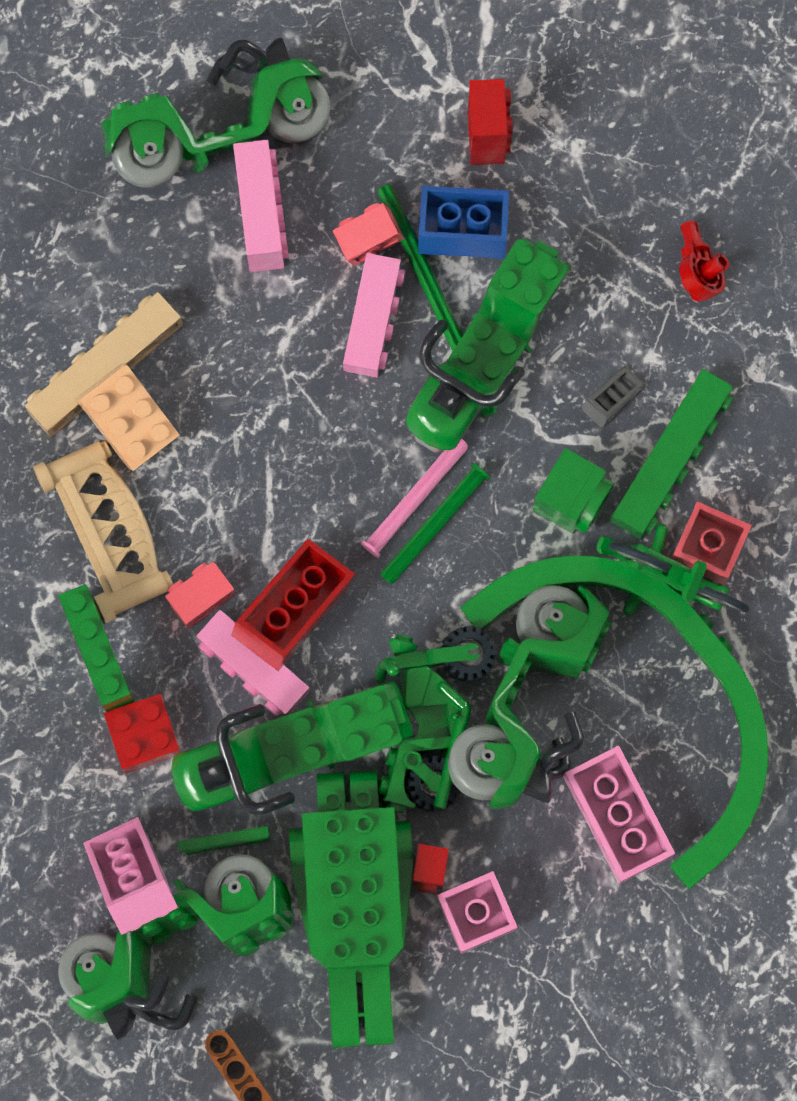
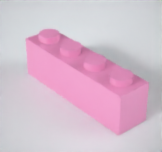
M370 253L366 254L343 361V369L346 372L378 378L379 370H385L388 353L383 352L386 341L391 342L394 325L389 324L391 314L397 315L400 297H395L397 286L403 287L406 271L401 269V259Z
M219 610L197 634L196 637L200 643L198 648L210 659L216 656L222 662L220 668L230 677L234 678L235 675L240 677L245 682L242 687L253 697L259 694L267 701L264 706L276 717L280 714L283 716L291 714L310 693V687L285 666L279 671L275 670L232 637L231 634L235 622Z

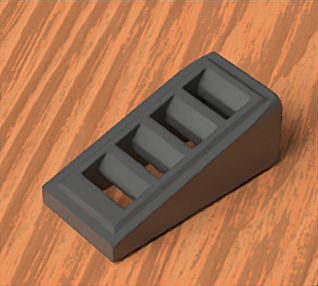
M624 366L585 400L582 410L599 427L603 428L645 388L646 384L629 368ZM621 378L632 388L631 391L619 382ZM614 387L623 398L617 395L611 388ZM605 395L615 405L612 406L603 396Z

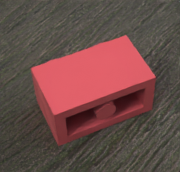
M375 203L368 206L364 210V214L356 218L349 217L341 221L338 228L332 230L346 260L354 266L365 261L367 253L376 255L405 239L391 209L384 203Z
M214 561L209 565L207 563L199 565L192 571L193 576L185 582L179 580L168 589L169 594L165 596L167 602L187 629H190L236 595L234 588Z

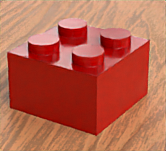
M161 694L103 713L122 771L125 774L172 759L181 752Z

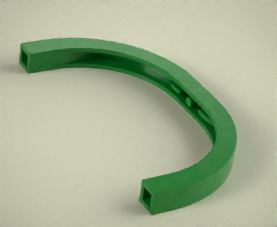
M594 556L554 557L527 564L499 577L460 607L461 612L474 628L479 627L482 632L508 611L523 602L530 593L538 588L551 585L610 588L633 596L660 613L677 630L723 687L734 710L740 733L741 763L739 775L731 800L719 821L698 843L669 866L689 890L716 868L739 843L753 820L765 786L768 767V742L763 713L750 681L730 653L733 648L723 636L718 639L711 631L714 625L704 613L698 615L682 599V596L666 583L639 570L624 568L621 562Z

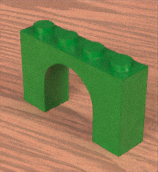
M84 584L59 594V600L104 710L108 712L134 703L135 699L116 659L103 626L104 622L87 585Z

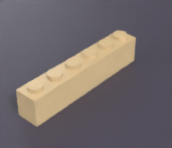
M158 292L153 297L151 295L145 297L138 304V309L133 314H126L118 320L113 331L109 334L103 333L95 340L93 348L87 353H79L72 360V365L64 372L61 370L54 374L49 380L50 384L42 391L38 389L33 392L27 399L28 403L24 405L27 412L52 438L83 411V408L76 401L78 396L120 364H127L130 369L134 368L183 326L180 315Z

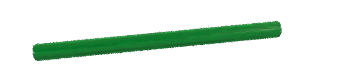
M386 184L378 189V195L381 202L391 209L405 239L400 242L437 320H445L448 323V329L444 332V335L453 351L463 334L425 254H418L419 241L392 185ZM497 406L485 407L481 413L484 417H490L497 413L498 408Z

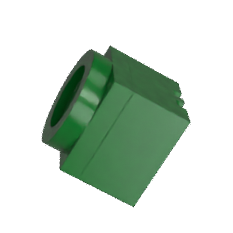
M565 448L537 493L533 511L572 534L575 530L586 534L607 501L615 483L605 478V470Z

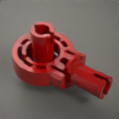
M693 220L687 221L680 226L685 241V247L681 249L683 260H681L679 265L682 285L690 293L694 301H708L724 290L726 281L723 271L729 268V261L722 253H717L713 257L710 246L704 243L701 238L698 222Z

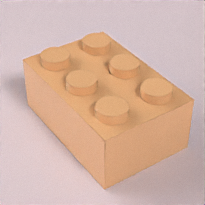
M120 364L76 398V401L120 459L132 471L180 436L127 364Z

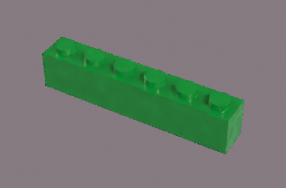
M704 369L701 370L613 513L610 522L640 540L645 532L649 535L652 533L659 519L655 518V515L660 508L666 510L674 496L670 493L674 484L676 483L680 486L689 470L685 469V466L690 459L696 461L704 447L700 444L704 435L710 437L719 422L715 420V417L720 410L725 413L734 398L730 396L733 388L732 385Z

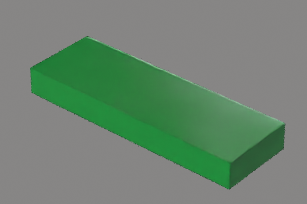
M265 826L178 841V847L181 855L185 856L268 842L271 839L269 828Z

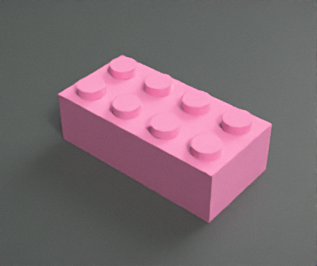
M268 140L233 144L250 273L283 269V259L289 258L286 232L280 233V231H285L282 204H280L282 199L275 149L269 150Z
M619 745L565 772L563 778L618 884L639 875L675 855L666 834Z
M139 817L83 843L107 908L121 935L136 930L143 924L158 917H163L170 911L178 908L155 850Z

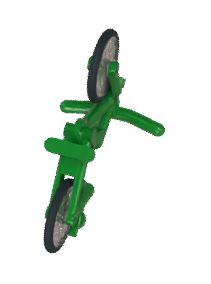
M659 524L657 526L651 549L639 543L638 545L626 546L614 542L612 538L600 536L596 546L600 554L605 556L612 555L621 560L622 567L639 570L666 583L679 593L684 601H695L718 611H721L723 605L741 612L749 611L747 604L727 595L730 590L729 588L702 579L707 568L705 562L698 560L693 568H690L662 555L668 533L667 525ZM630 596L623 608L624 614L627 616L632 615L641 600Z

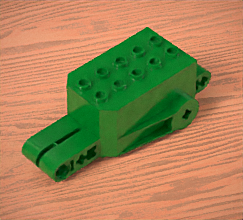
M377 770L349 771L351 802H345L344 772L316 774L318 812L302 813V827L289 828L291 874L312 958L328 971L333 1048L360 1047L359 1018L365 1017L366 1046L394 1044L389 968L404 951L413 874V854L410 820L395 821L394 807L379 808ZM358 983L363 985L364 1012H358Z

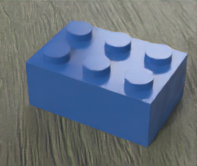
M422 186L418 254L505 259L509 191Z

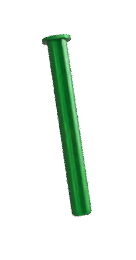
M474 463L470 465L472 469L382 570L380 575L387 583L393 584L478 486L484 480L488 481L490 479L483 469Z

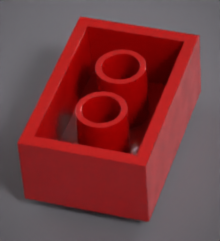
M504 79L469 80L467 114L470 165L505 164L506 154H511L513 134L512 116L510 117L511 90L505 89Z

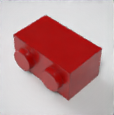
M418 845L413 875V886L418 887V892L435 895L436 890H443L448 848Z

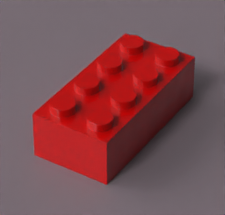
M307 539L237 619L231 636L275 670L279 671L346 593L355 573L310 539Z

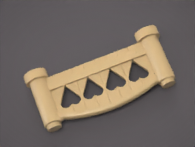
M97 441L48 464L41 462L32 467L44 493L56 488L104 591L94 596V600L106 624L117 619V614L168 592L173 582L167 570L161 572L158 569L152 535L141 507L123 479L108 464L107 459L112 457L106 441ZM95 473L101 475V484L107 487V492L104 495L79 493L89 477ZM110 499L114 502L113 510L119 513V518L116 521L92 519L104 500ZM118 525L126 528L125 536L130 537L132 540L131 545L126 548L104 544ZM131 551L139 555L138 562L144 566V570L139 574L116 571L127 553Z

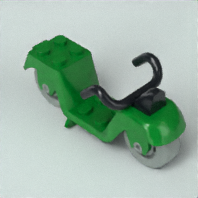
M281 37L273 40L265 51L250 41L237 40L230 45L225 55L218 58L206 81L216 86L223 71L230 72L232 67L250 74L257 73L251 81L245 126L244 123L228 127L221 135L217 136L216 131L199 136L200 138L196 140L167 95L160 97L159 93H154L142 97V101L135 105H132L131 101L115 105L106 120L100 123L104 135L103 149L105 157L112 150L114 166L122 178L135 186L149 188L159 186L168 181L178 171L182 159L192 161L194 172L201 173L208 166L206 156L233 149V144L253 142L265 130L282 142L292 144L306 142L322 131L330 116V99L326 89L319 82L324 75L309 60L304 58L290 60L285 43ZM244 51L254 57L255 60L253 62L246 61L238 57V54Z
M528 238L518 239L491 279L478 313L471 316L473 321L449 358L439 366L432 360L431 352L436 341L448 329V323L445 320H439L427 333L421 343L419 355L422 366L430 376L414 399L405 419L409 430L415 435L416 442L434 453H438L441 450H453L458 446L475 417L485 407L497 406L503 403L510 395L515 385L525 374L524 369L520 366H516L513 370L512 368L523 351L531 353L532 349L528 343L534 335L541 316L565 277L572 270L570 263L558 257V251L539 240L535 243Z
M551 585L538 588L525 598L516 620L517 634L521 644L512 638H508L502 646L498 657L499 663L509 666L493 698L485 724L466 729L456 738L448 757V770L454 785L462 793L473 799L491 800L488 808H510L518 803L523 794L549 803L553 795L551 780L563 777L565 772L570 770L571 760L569 754L576 752L583 745L584 735L576 712H570L565 714L564 718L572 739L566 743L563 737L554 739L552 741L554 748L546 752L540 759L541 750L539 745L512 713L510 708L528 670L572 678H579L581 671L588 673L612 623L606 620L610 613L607 606L602 604L589 589L579 586L575 593L568 588ZM559 760V765L551 768L552 764Z
M389 681L314 706L310 700L307 701L309 708L261 723L229 735V730L232 726L263 716L265 708L262 704H257L227 715L221 719L217 727L215 741L180 752L174 756L171 773L178 796L182 803L192 811L208 809L236 799L245 811L253 815H263L294 803L295 796L292 792H286L259 803L252 801L248 795L271 784L327 765L329 769H333L334 763L350 761L410 739L413 735L412 724L397 684L394 681Z
M239 854L229 856L218 862L209 872L203 889L204 899L181 880L175 879L173 883L179 893L174 895V899L178 908L170 911L167 915L151 920L140 928L122 935L118 930L116 939L108 934L98 932L88 933L75 939L63 952L58 967L61 987L70 997L67 1002L68 1006L76 1015L88 1022L97 1024L108 1023L117 1040H121L128 1035L133 1028L136 1015L168 1030L183 1028L188 1024L198 998L186 994L180 1013L176 1018H171L151 1010L160 1004L170 977L158 973L151 995L148 997L151 945L162 944L168 941L173 933L194 927L199 919H202L221 942L238 956L251 955L259 950L260 945L283 938L286 935V931L292 928L291 917L294 916L291 908V895L286 884L266 864L250 855Z

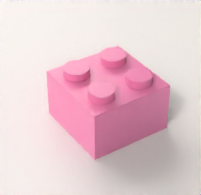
M494 871L437 895V900L460 954L514 932L518 928Z

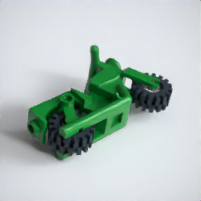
M472 626L460 627L450 632L443 639V645L440 648L416 652L413 651L417 650L418 646L413 644V638L396 634L395 639L389 638L388 642L395 657H387L379 661L374 678L377 682L382 683L386 679L387 672L391 676H397L400 670L406 669L401 673L400 692L406 710L414 716L418 725L415 737L395 745L394 748H389L385 764L389 765L387 776L381 777L378 786V794H381L380 802L387 803V808L394 807L395 812L404 813L405 809L410 810L415 807L428 812L444 810L457 801L456 797L460 796L461 791L454 785L449 774L448 757L456 738L467 729L471 706L464 697L430 667L444 665L443 669L445 672L448 671L450 673V677L453 679L458 678V681L463 682L473 681L487 674L491 670L490 667L494 665L496 661L494 656L497 654L496 650L493 649L494 641H490L488 638L490 635L487 632L483 633L481 628H472ZM442 749L440 758L431 756L421 759L418 753Z

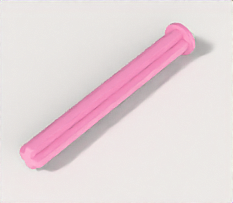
M461 439L455 449L443 451L367 541L363 540L361 542V545L376 558L381 556L379 553L381 549L465 453L468 445L463 439Z

